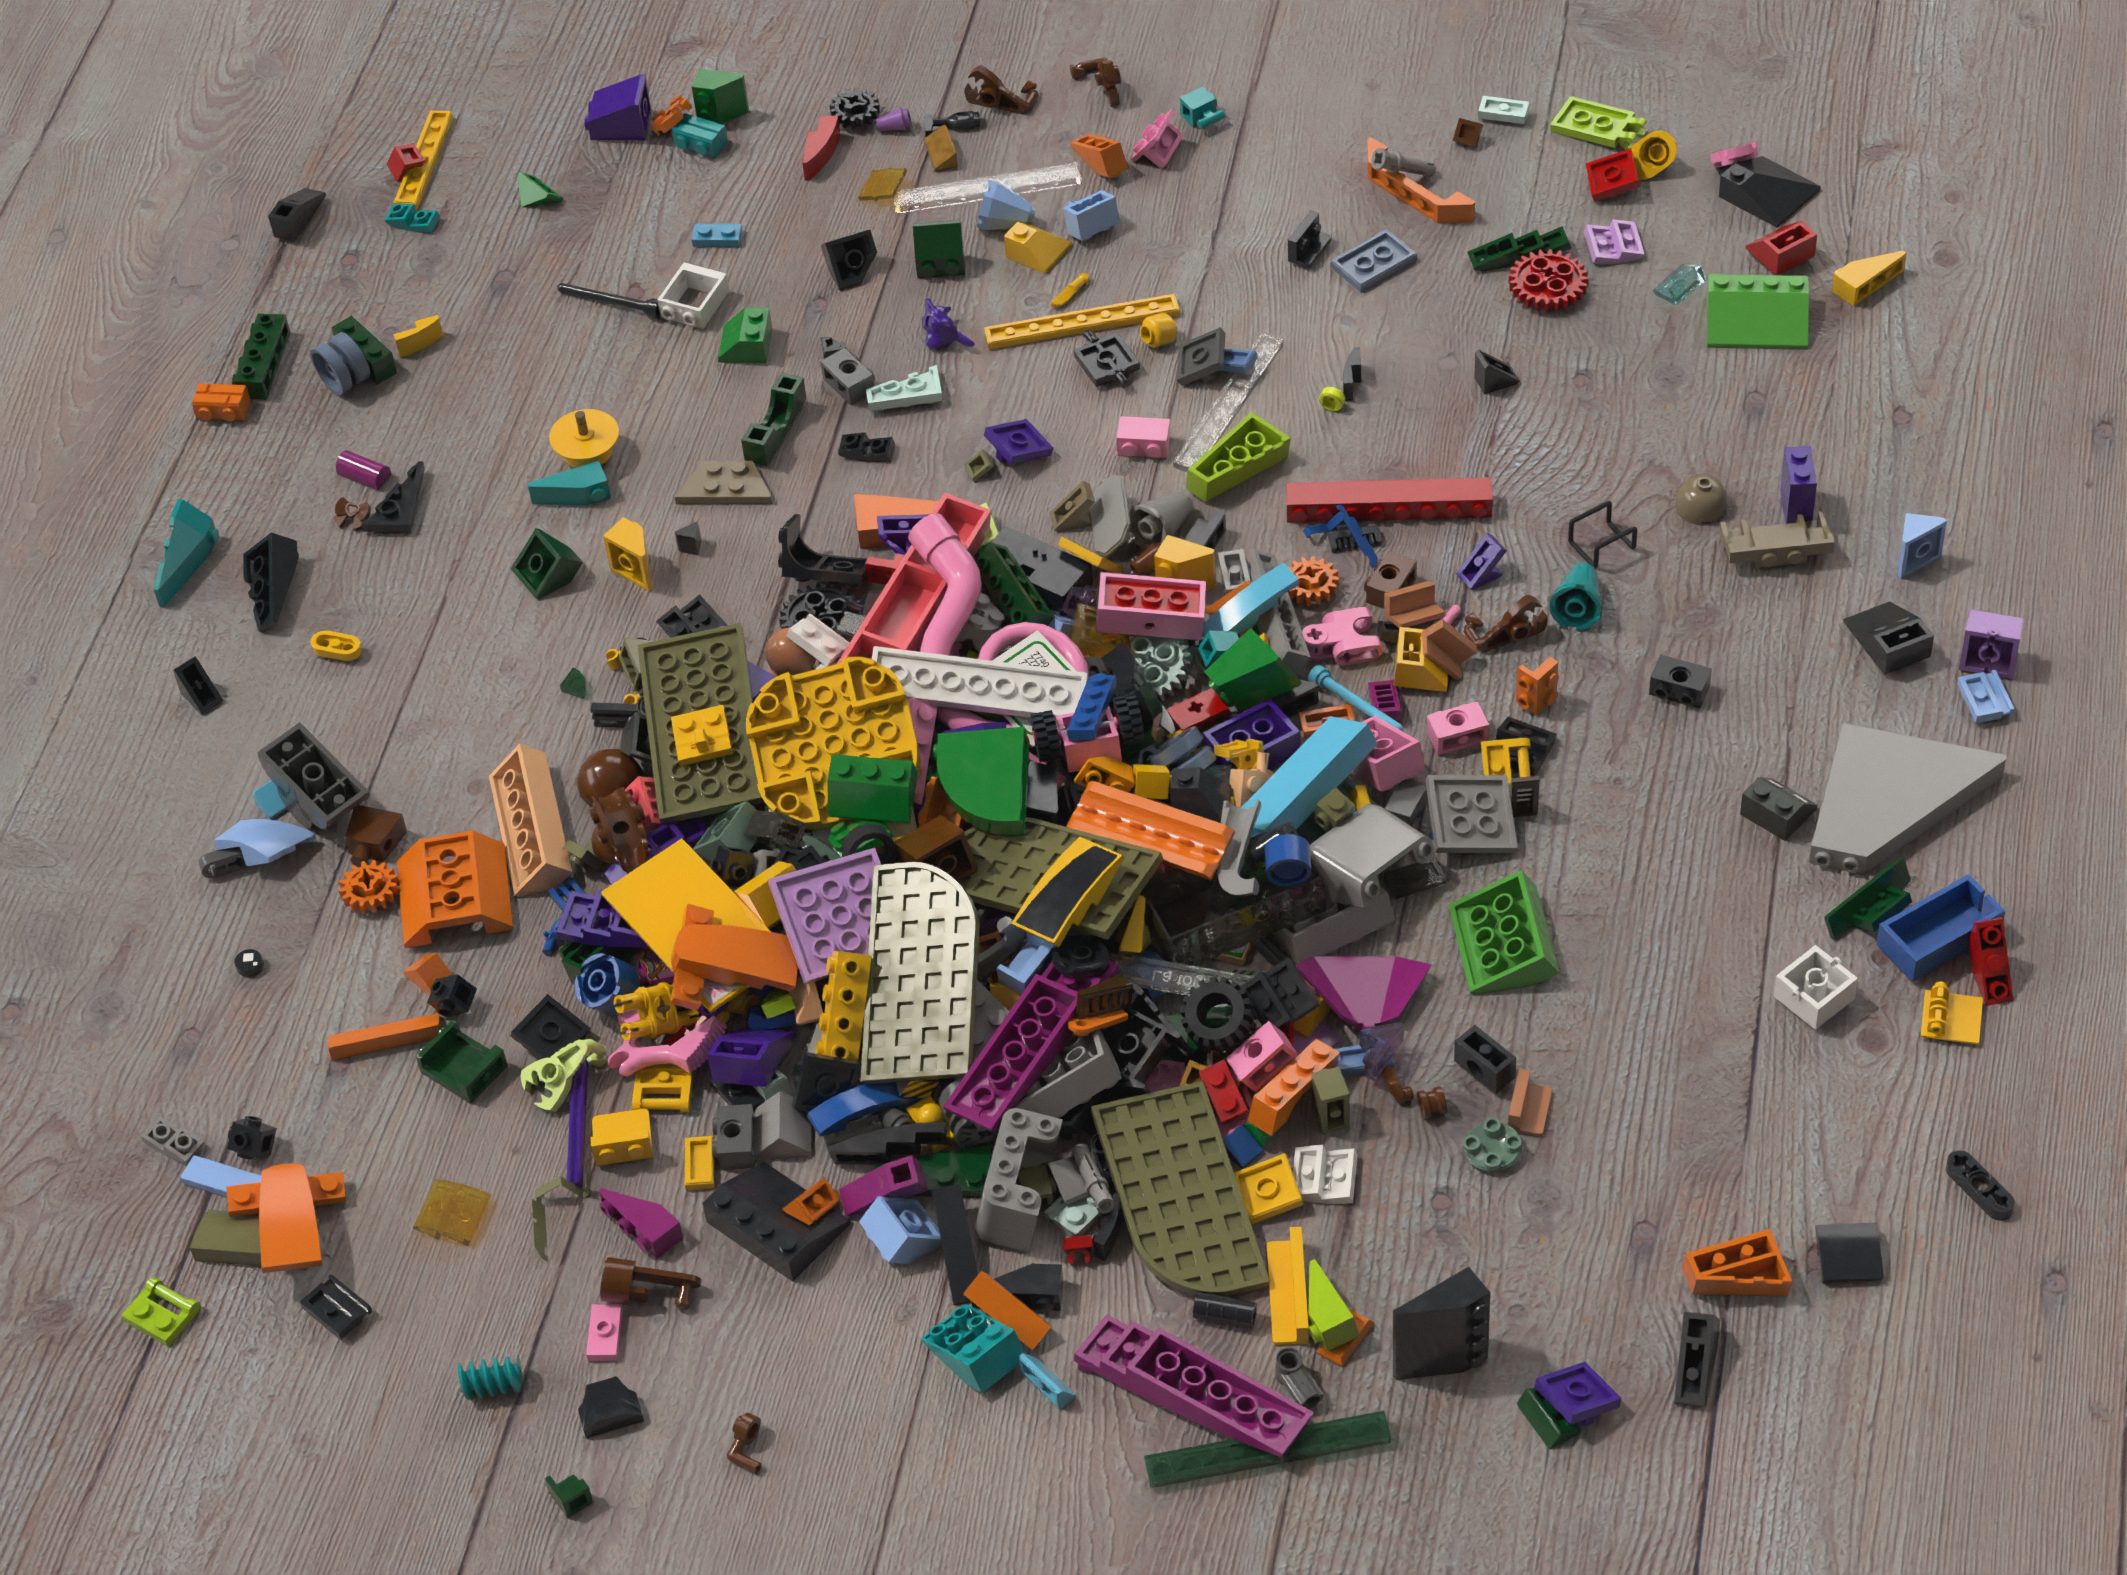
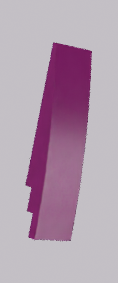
M1109 960L1107 969L1101 974L1091 978H1073L1060 973L1051 961L1041 976L1036 974L944 1104V1110L993 1132L1002 1122L1005 1112L1015 1107L1073 1035V1032L1068 1028V1022L1076 1016L1078 992L1116 976L1120 970L1118 964Z
M1106 1314L1074 1353V1361L1076 1363L1080 1361L1090 1367L1091 1371L1198 1424L1281 1458L1314 1416V1412L1159 1327L1153 1332L1134 1321L1128 1326Z

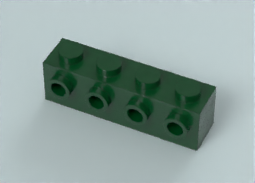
M258 313L255 322L251 324L250 336L245 341L243 356L239 358L237 373L232 377V385L247 386L250 399L267 400L290 335L286 315Z
M989 542L975 559V562L980 570L981 582L989 590V596L1001 608L1000 612L1009 620L1011 625L1029 622L1048 626L1055 617L1006 546Z

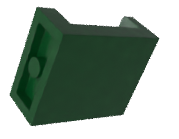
M455 1020L441 1028L437 1036L428 1045L423 1046L416 1056L420 1072L469 1104L508 1067L502 1048L494 1045L491 1049H488L461 1032L459 1024Z

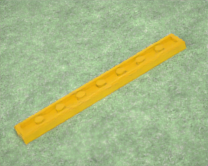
M1175 294L984 327V334L988 349L993 350L1083 334L1088 329L1094 332L1143 323L1147 317L1160 313H1166L1171 318L1179 317L1180 310Z

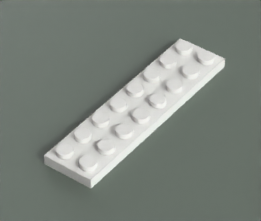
M874 646L872 659L876 663L889 668L898 677L907 698H916L940 707L1030 718V714L1052 710L1055 721H1057L1056 716L1075 712L1087 682V673L877 646Z

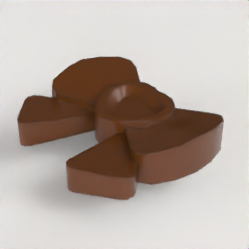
M342 497L335 505V514L337 516L334 517V521L341 528L348 516L351 519L354 518L352 528L354 531L362 528V521L369 518L371 506L368 502L360 505L353 502L349 503Z

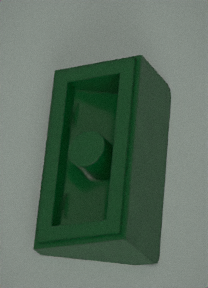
M1536 1388L1526 1389L1518 1400L1517 1406L1548 1448L1556 1447L1581 1433L1576 1423L1570 1424Z

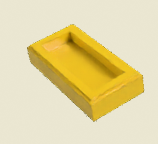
M714 1136L685 1138L686 1191L715 1189V1159H713L712 1142H715Z

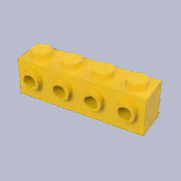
M833 951L832 956L828 957L826 972L830 973L829 983L825 984L822 995L823 1001H826L825 1013H821L819 1018V1030H822L821 1041H817L815 1054L858 1060L872 955Z

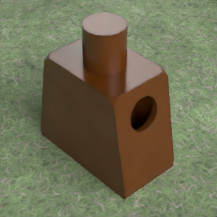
M362 805L355 807L345 835L349 853L352 855L351 862L355 866L361 867V862L365 861L367 863L369 859L377 861L386 860L407 832L403 815Z

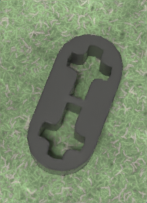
M240 847L209 852L199 860L202 875L211 879L248 867Z

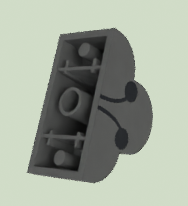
M300 722L257 752L263 769L277 786L278 794L285 807L306 828L316 825L325 830L369 798V791Z

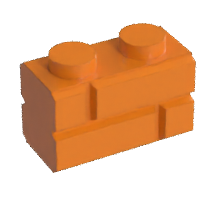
M198 383L196 394H194L192 400L196 418L205 421L211 419L229 422L234 420L245 421L247 410L251 403L246 385Z

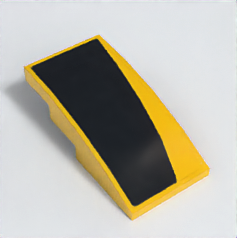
M1079 837L1043 875L1011 924L1022 931L1060 947L1071 925H1080L1091 904L1098 906L1125 857Z

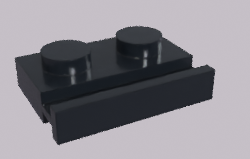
M331 1274L324 1284L320 1283L300 1301L302 1309L342 1340L363 1321L362 1318L367 1313L369 1315L372 1313V1309L368 1303Z

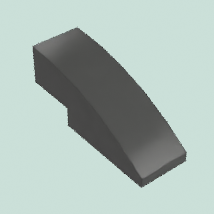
M1421 771L1413 778L1401 781L1385 809L1405 823L1413 826L1416 818H1420L1428 802L1425 779L1427 775L1436 774Z

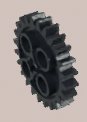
M817 583L816 589H812L807 585V591L803 592L798 589L797 597L789 595L790 602H783L784 609H780L779 617L781 629L792 627L803 618H807L808 614H812L844 639L850 641L853 639L854 636L850 630L853 617L842 612L843 604L848 597L857 601L856 594L850 595L848 588L841 592L840 585H837L834 589L831 588L830 584H827L825 588H821L820 583Z

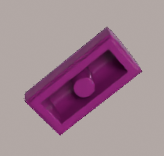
M348 450L343 451L336 461L337 475L378 490L392 475L388 466Z

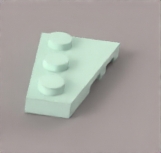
M937 365L929 367V372L918 375L917 372L909 374L906 380L900 382L891 380L866 389L869 411H883L889 408L909 407L911 405L932 404L943 401Z

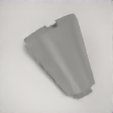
M1175 492L1132 507L1129 510L1131 525L1128 533L1132 531L1136 538L1133 540L1135 544L1145 550L1151 544H1162L1167 535L1174 536L1193 511L1191 498L1183 492Z

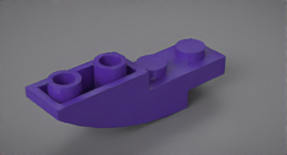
M699 817L684 820L676 825L670 822L657 827L646 835L650 859L681 838L691 848L695 847L706 832V826ZM613 863L604 873V876L609 884L612 885L628 873L621 869L619 863Z

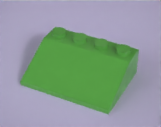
M1708 274L1707 347L1808 349V276Z
M1522 870L1449 904L1469 990L1472 995L1535 985L1559 974L1537 886Z

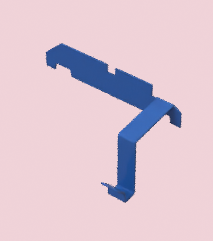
M1336 505V508L1341 511L1326 524L1308 526L1303 530L1306 537L1311 540V534L1330 532L1344 520L1364 556H1368L1371 568L1376 567L1378 561L1376 554L1366 537H1362L1361 534L1363 532L1355 518L1349 517L1342 505Z

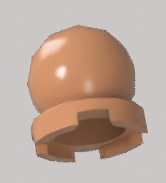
M791 627L779 629L769 638L765 659L768 663V672L776 677L787 672L792 676L816 670L819 666L818 659L786 637Z

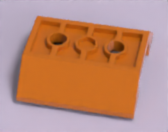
M473 830L419 839L397 860L405 948L432 944V929L483 921L486 934L514 930L506 851L503 842ZM448 856H453V857H455L452 861H449V862H444V861H443V859H444L445 857H448ZM451 898L459 899L453 904L446 903Z

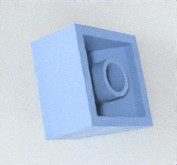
M878 1196L859 1221L866 1231V1236L875 1243L881 1252L882 1258L888 1263L910 1264L942 1246L938 1227L918 1200Z

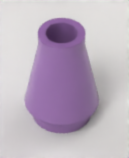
M899 108L883 117L876 118L879 132L904 131L912 127L908 109L902 110V108Z

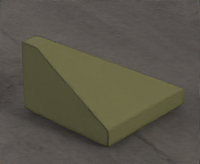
M984 449L964 464L973 482H976L994 467L992 456Z

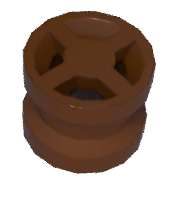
M1440 1086L1434 1087L1432 1091L1428 1092L1424 1090L1417 1091L1418 1107L1423 1119H1428L1432 1114L1436 1113L1440 1115L1447 1114V1103Z

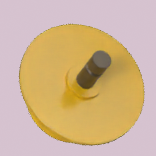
M594 409L577 410L564 415L553 425L549 434V441L552 449L563 457L567 464L574 468L595 461H599L600 465H602L612 454V447L616 444L619 437V428L615 419L603 411Z

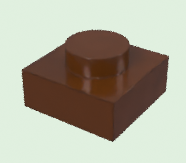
M1459 118L1452 141L1477 148L1483 124Z

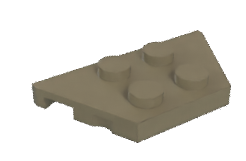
M703 461L676 492L675 503L772 504V498L753 461Z

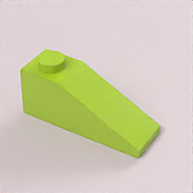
M1315 1259L1309 1261L1308 1313L1312 1323L1309 1326V1332L1315 1343L1321 1342L1328 1352L1358 1337L1359 1334L1353 1315Z

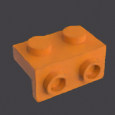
M1549 657L1533 672L1523 665L1517 668L1516 702L1521 708L1537 715L1547 705L1550 706L1555 702L1558 696V661Z

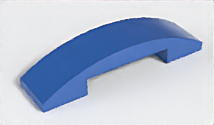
M896 1082L865 1084L842 1092L818 1105L808 1113V1119L821 1137L846 1129V1123L849 1120L890 1107L904 1111L907 1107L921 1101L922 1098L900 1097Z

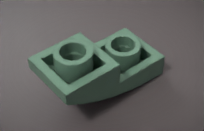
M810 834L802 837L804 843L801 844L803 850L812 845L821 857L827 855L829 861L841 858L837 851L824 841Z

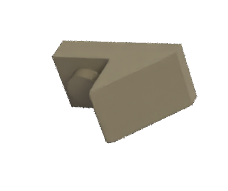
M1082 481L1050 511L1054 530L1060 532L1092 525L1089 508L1095 503V499L1089 483Z

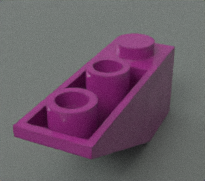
M911 1155L884 1164L840 1188L839 1191L845 1216L849 1217L867 1211L878 1196L904 1199L928 1191L922 1163Z
M603 1188L598 1190L601 1200L599 1207L608 1218L613 1217L625 1235L631 1234L635 1238L638 1247L644 1253L649 1251L657 1259L683 1239L680 1222L661 1204Z

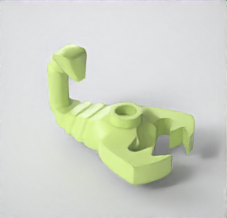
M579 1039L561 1048L550 1058H543L521 1070V1082L524 1091L530 1093L532 1084L539 1087L538 1075L539 1081L545 1082L544 1088L552 1091L553 1095L548 1098L541 1094L542 1103L534 1104L549 1112H557L571 1089L572 1077L580 1067V1064L585 1060V1057L590 1052H593L586 1060L600 1068L608 1061L605 1056L606 1047L592 1039Z

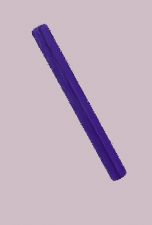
M588 1056L585 1057V1060L580 1064V1067L572 1077L570 1092L566 1180L579 1188L583 1186L588 1078V1061L586 1059Z

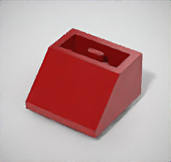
M1800 221L1785 225L1747 244L1746 250L1772 273L1779 275L1815 256L1817 234L1804 222Z

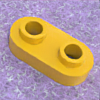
M320 631L314 634L310 641L313 652L321 657L351 661L358 658L362 652L359 639L353 635Z

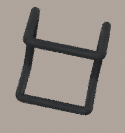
M1606 501L1569 521V544L1595 569L1598 568L1599 549L1620 538L1631 549H1635L1637 545V527L1633 526L1621 532L1612 523L1611 501ZM1607 507L1606 523L1617 535L1597 544L1594 548V559L1592 560L1573 540L1574 523ZM1632 533V542L1626 537V535Z

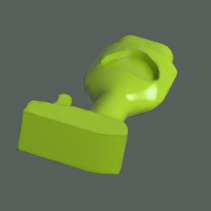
M780 988L771 990L763 1000L761 999L763 1003L761 1007L767 1019L796 1008L791 993L787 994V990Z

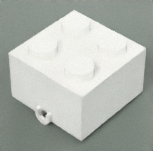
M1815 945L1776 975L1774 997L1816 1030L1855 999L1858 978L1843 967V963L1838 957H1830Z

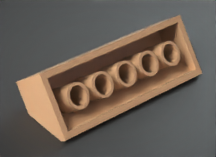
M519 743L489 775L501 836L505 844L513 892L516 897L548 891L551 888L556 889L558 884L562 883L572 873L568 852L563 849L566 842L546 753Z

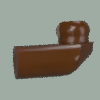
M1392 1067L1384 1068L1381 1072L1383 1081L1396 1102L1405 1104V1102L1413 1101L1414 1094L1410 1086L1402 1088L1395 1070Z

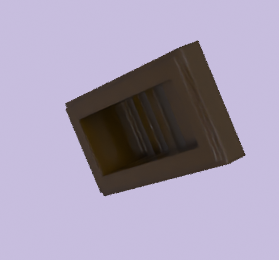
M1539 776L1511 778L1509 792L1513 817L1538 815Z
M1116 975L1078 992L1075 1017L1080 1020L1131 1007L1133 983L1120 975Z

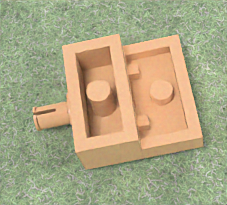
M1258 752L1257 769H1231L1229 784H1231L1232 788L1231 796L1235 797V807L1241 808L1274 774L1271 770H1267L1269 753Z

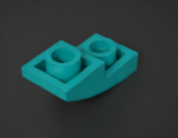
M393 204L384 220L387 224L400 229L432 233L440 219V215L437 210L417 211L414 204Z

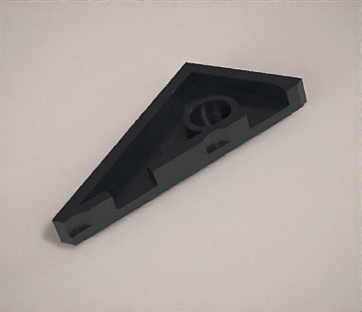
M418 461L415 466H412L407 472V479L402 484L397 483L385 496V499L375 507L376 513L369 520L364 519L362 521L363 532H411L425 471L423 461Z

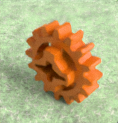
M1312 556L1310 561H1306L1304 557H1301L1300 563L1292 561V568L1288 567L1299 580V586L1288 592L1290 599L1297 598V604L1306 601L1307 606H1310L1311 602L1315 601L1318 605H1321V599L1330 601V594H1337V588H1339L1338 570L1333 569L1332 562L1325 564L1324 558L1315 561V556Z
M373 860L370 865H366L365 861H362L359 868L352 865V872H344L345 880H339V893L346 907L350 906L353 912L360 908L362 914H365L367 909H371L373 913H376L379 906L386 909L385 902H394L393 894L399 893L397 887L399 882L393 868L387 869L385 862L377 866L376 860Z

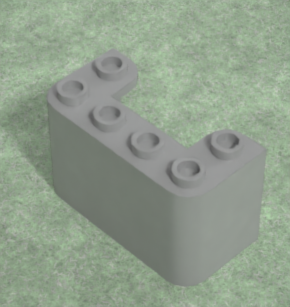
M1019 1108L1009 1109L1005 1112L997 1136L975 1224L976 1235L981 1240L1029 1253L1041 1206V1197L1035 1190L1016 1184L1019 1170L1030 1166L1045 1165L1046 1168H1049L1048 1163H1051L1053 1160L1063 1119Z

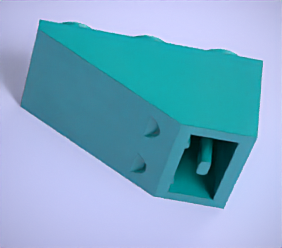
M968 1304L955 1309L948 1318L940 1324L933 1326L921 1338V1341L965 1384L981 1393L985 1392L1020 1364L1019 1355L1022 1353L1026 1354L1015 1330Z

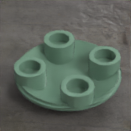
M1491 1117L1469 1131L1463 1141L1464 1154L1467 1160L1478 1169L1489 1172L1501 1171L1512 1166L1518 1160L1522 1151V1141L1514 1128L1500 1122L1497 1118Z

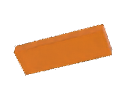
M981 1270L963 1293V1295L993 1319L1015 1330L1018 1339L1031 1350L1038 1346L1052 1328L1049 1323L983 1270Z

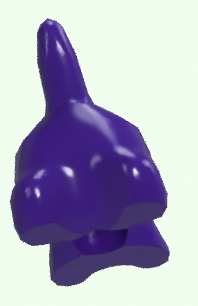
M926 299L925 314L922 317V327L927 330L925 345L928 348L937 349L939 347H947L952 342L958 341L965 346L973 347L975 343L959 332L954 321L947 316L951 307L934 306L931 299Z

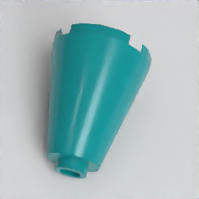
M1588 563L1574 565L1551 596L1550 613L1553 619L1562 627L1567 628V626L1576 627L1575 630H1584L1591 628L1600 618L1602 601L1597 572Z

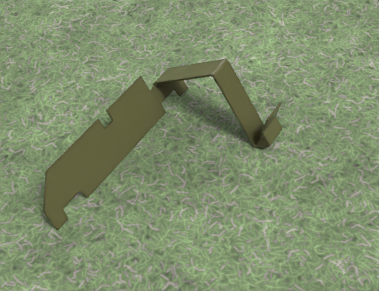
M559 1176L535 1190L536 1201L532 1199V1216L536 1219V1222L533 1221L534 1246L541 1258L547 1262L548 1256L545 1255L544 1247L547 1248L545 1206L541 1202V1196L544 1197L545 1193L562 1185L580 1197L585 1198L589 1196V1186L586 1185V1180L584 1181V1189H581Z

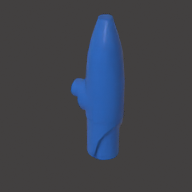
M561 918L555 921L549 932L544 931L543 933L546 942L542 952L545 955H551L557 943L556 927H558Z

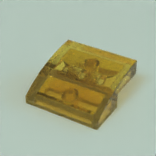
M435 1179L414 1223L413 1229L438 1240L443 1235L468 1246L492 1194L464 1184Z

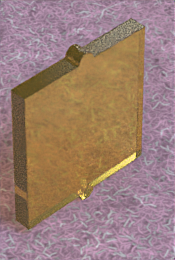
M889 167L882 170H872L858 196L859 200L878 201L879 199L894 198L907 173V169H891Z

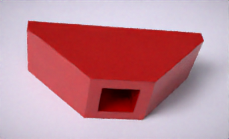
M2003 918L1974 922L1968 942L1971 971L1985 1005L1989 1006L2014 1001Z

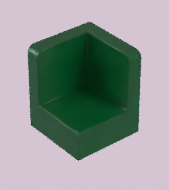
M550 1475L544 1478L549 1494L567 1519L593 1503L589 1486L583 1478L578 1480L575 1475H571L558 1484L555 1483Z

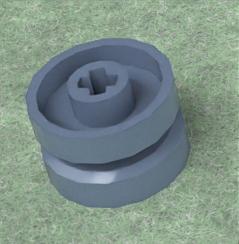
M343 332L330 338L328 345L322 343L310 351L312 364L320 379L329 390L338 396L350 390L352 383L357 385L370 377L369 366L357 344Z
M1193 726L1163 743L1146 760L1149 765H1166V767L1171 765L1168 770L1172 774L1173 768L1200 767L1205 769L1217 757L1209 746H1202L1192 752L1203 739L1196 726Z

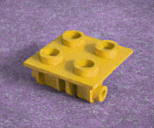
M1936 982L1931 991L1925 990L1920 1037L1979 1045L1983 997L1949 993V988L1945 982Z

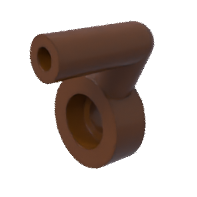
M747 1412L743 1416H739L734 1422L732 1431L734 1432L735 1440L727 1453V1459L757 1474L762 1464L742 1454L745 1445L751 1444L760 1430L761 1419Z

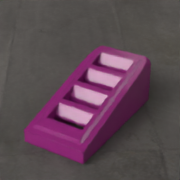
M1394 680L1368 682L1371 705L1398 723H1401V707L1397 689L1394 686Z

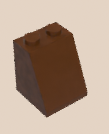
M942 815L895 841L897 854L902 863L921 862L935 866L948 873L957 882L978 870L964 831Z

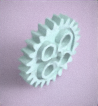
M1124 634L1125 641L1116 640L1117 644L1122 642L1131 651L1143 672L1145 684L1150 682L1156 697H1159L1161 701H1164V694L1166 693L1174 696L1172 690L1174 687L1182 689L1180 680L1187 681L1188 677L1185 672H1190L1191 667L1189 663L1192 662L1189 654L1190 650L1184 639Z

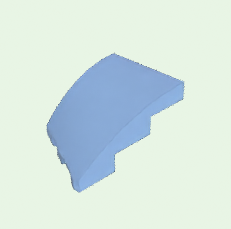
M268 819L240 820L216 838L214 842L217 850L240 847L246 866L270 863L285 854L295 851V844L313 842L316 840L313 832L290 823Z

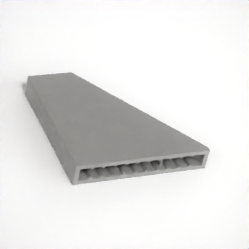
M1843 723L1811 845L1809 863L1848 872L1867 873L2003 777L2007 755Z

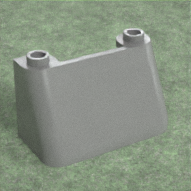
M1367 804L1310 845V881L1315 899L1365 908L1379 895L1378 874L1406 854L1411 855L1415 863L1424 864L1435 857L1433 844L1427 836L1383 807Z

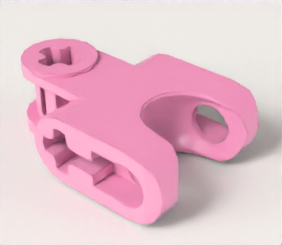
M1366 607L1334 611L1324 616L1322 624L1306 626L1302 634L1310 654L1309 661L1334 658L1338 665L1347 666L1379 659L1383 653L1380 639L1377 636L1359 635V633L1368 631L1371 627L1372 616L1370 610Z

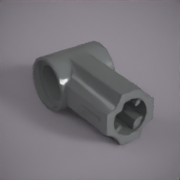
M1286 1347L1278 1351L1275 1363L1276 1380L1286 1387L1296 1403L1307 1409L1315 1407L1323 1399V1393L1303 1364L1302 1354L1292 1347ZM1284 1365H1292V1366H1294V1368L1289 1369V1368H1285V1367H1283V1366H1284Z

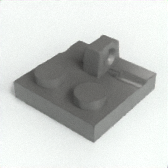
M1221 327L1179 345L1176 380L1181 386L1200 378L1205 383H1209L1214 380V372L1224 368L1223 358L1226 333Z

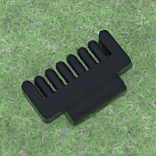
M1367 521L1357 522L1363 532L1361 534L1362 537L1369 538L1371 546H1374L1375 542L1377 546L1382 545V537L1378 525L1368 526ZM1346 524L1336 525V531L1328 533L1332 553L1337 552V545L1340 551L1343 550L1342 542L1346 550L1350 548L1348 541H1350L1351 548H1356L1355 538Z

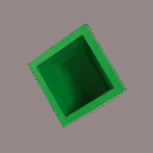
M1252 628L1204 671L1211 679L1207 684L1218 695L1223 692L1219 697L1229 707L1235 705L1241 712L1297 688L1302 684L1281 658Z

